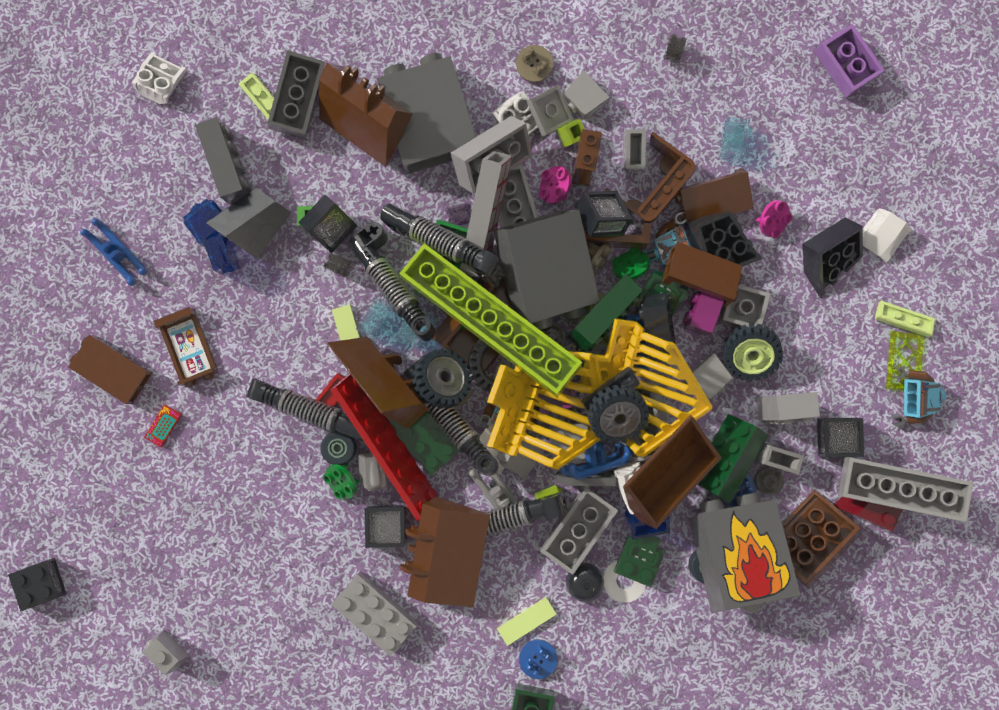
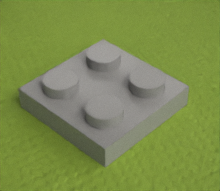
M559 85L527 101L542 136L548 135L574 120Z

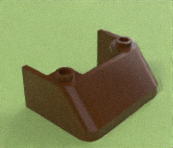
M654 132L650 135V145L664 155L659 163V168L666 176L644 203L636 199H631L627 202L623 200L632 219L645 223H652L659 217L695 171V163L692 159Z

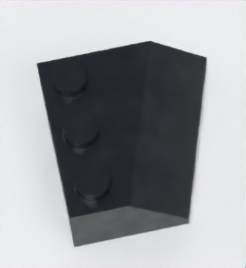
M254 188L238 199L237 202L205 223L258 259L291 212L259 189Z
M731 211L702 216L686 223L692 245L696 249L739 264L742 267L762 259L760 254L753 248L752 242L743 233L742 227Z
M846 217L802 244L804 274L820 298L826 294L824 289L829 284L834 286L838 282L837 278L842 271L848 272L863 257V226Z

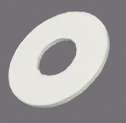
M617 560L611 563L604 573V588L607 594L614 600L624 603L638 599L644 592L646 585L633 580V584L629 589H621L616 582L619 574L614 572Z

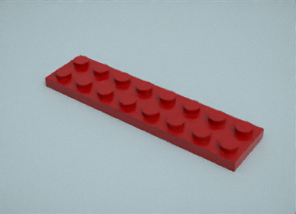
M349 373L331 389V392L416 521H418L421 517L423 503L438 497L436 491L422 473L415 459L405 447V444L396 435L395 429L387 417L380 413Z

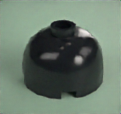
M581 563L573 575L568 572L566 587L574 599L580 602H591L601 595L604 589V577L602 572L593 564Z

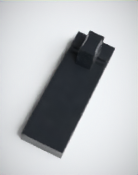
M628 366L582 399L581 403L586 411L590 409V402L593 403V397L599 398L598 393L600 391L605 393V388L610 387L613 390V386L618 385L620 389L621 385H625L627 388L630 386L634 389L640 382L632 368Z

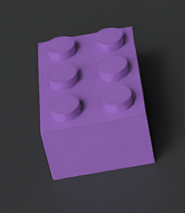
M853 24L820 44L814 51L845 98L876 79L885 71Z

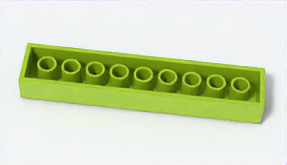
M425 243L399 273L406 283L555 397H559L581 369L582 362Z

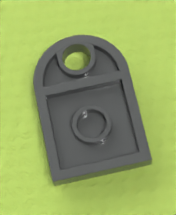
M608 470L577 480L572 478V476H565L559 471L556 473V482L562 485L580 486L582 489H590L591 486L610 489L611 486H616V477L614 470Z

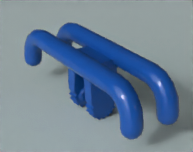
M97 218L92 219L91 223L101 230L110 241L102 244L87 229H81L80 234L100 251L127 280L129 286H134L136 279L120 262L126 257L137 268L140 275L147 274L146 267L102 221Z
M597 442L595 443V450L593 446L585 450L586 464L575 467L574 463H569L568 468L567 465H564L560 468V471L565 476H572V478L577 480L584 479L625 465L631 459L632 450L628 445H625L624 455L621 457L623 446L620 442L615 444L614 453L606 457L603 443Z

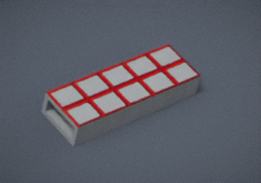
M493 151L482 159L466 239L472 242L473 246L491 253L495 240L493 230L497 229L513 157L497 151ZM462 263L460 266V270L467 276L478 277L481 274L465 263Z

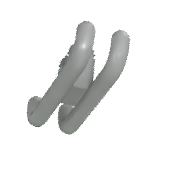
M485 461L483 464V468L486 470L491 467L489 461ZM475 469L469 471L470 477H472L495 509L503 508L509 502L510 504L519 503L497 472L490 476L496 483V486L490 490ZM514 527L513 530L510 529V531L516 532L517 529Z

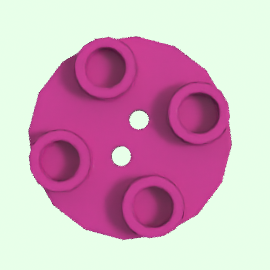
M555 166L549 170L545 169L541 175L539 197L551 204L560 203L563 199L567 200V195L571 188V175L569 171L561 166Z
M775 200L765 207L761 218L757 217L755 221L759 223L760 230L765 236L776 239L784 231L787 224L792 221L793 215L790 213L789 206L785 201Z

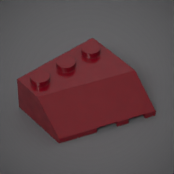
M840 497L833 504L842 511L892 532L903 510L846 497Z

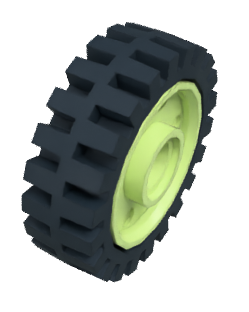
M751 323L747 328L746 325H742L741 330L737 327L734 329V334L731 332L728 335L725 345H723V356L726 367H728L730 373L733 372L735 377L739 376L741 380H745L747 377L748 381H752L755 378L756 381H759L760 376L766 379L768 378V373L772 375L775 373L774 369L778 370L780 367L779 363H782L783 350L780 339L775 331H770V328L767 326L763 328L762 324H757V327H755L754 323Z

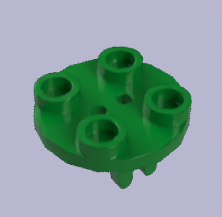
M631 248L628 252L612 260V269L615 276L619 279L627 274L634 280L647 273L650 268V259L646 253L639 251L638 248Z
M348 463L342 466L338 464L330 465L326 469L325 474H323V480L329 484L330 488L334 491V496L339 500L352 498L357 493V484L360 482L359 479L354 480L351 473L346 469L349 467Z

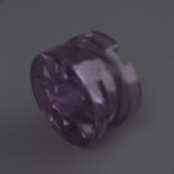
M465 203L447 208L448 223L455 225L469 223L472 204Z

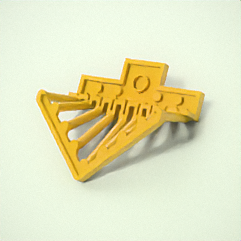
M615 319L605 356L596 355L603 384L629 366L636 376L650 379L696 397L695 399L639 380L640 384L635 388L644 389L694 407L689 412H683L641 394L646 405L678 418L672 424H668L649 414L648 422L662 431L654 436L640 429L641 434L639 436L646 441L641 446H638L634 440L631 441L630 438H627L626 444L638 457H645L661 446L690 414L695 420H698L712 410V405L676 344L643 332L644 328L637 322ZM644 340L664 348L670 355L643 345L640 341ZM642 352L654 358L662 360L668 363L669 365H677L679 370L661 364L659 362L653 361L651 359L645 358L643 356L637 355V353ZM585 361V363H584V367H583V368H587V363H586V361ZM634 364L645 365L676 377L679 380H686L687 384L636 367ZM581 376L580 384L591 386L590 378Z
M568 351L579 360L586 361L587 368H581L576 375L589 377L591 386L570 381L566 388L591 394L602 386L603 382L597 356L592 353ZM500 365L487 401L500 408L487 444L488 447L515 457L519 453L552 469L559 470L600 441V438H597L593 431L577 427L533 409L536 406L590 426L588 417L548 403L537 396L541 394L584 408L581 399L563 393L557 398L516 366L513 370L508 366ZM530 417L584 438L578 441L577 439L536 425L529 419ZM526 429L571 447L567 450L532 437L525 431ZM524 441L558 456L554 459L547 458L523 447L521 442Z

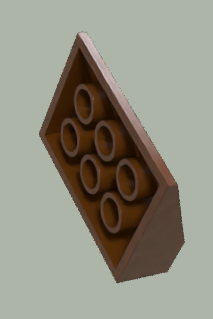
M815 489L782 523L796 579L807 589L862 534L861 528Z

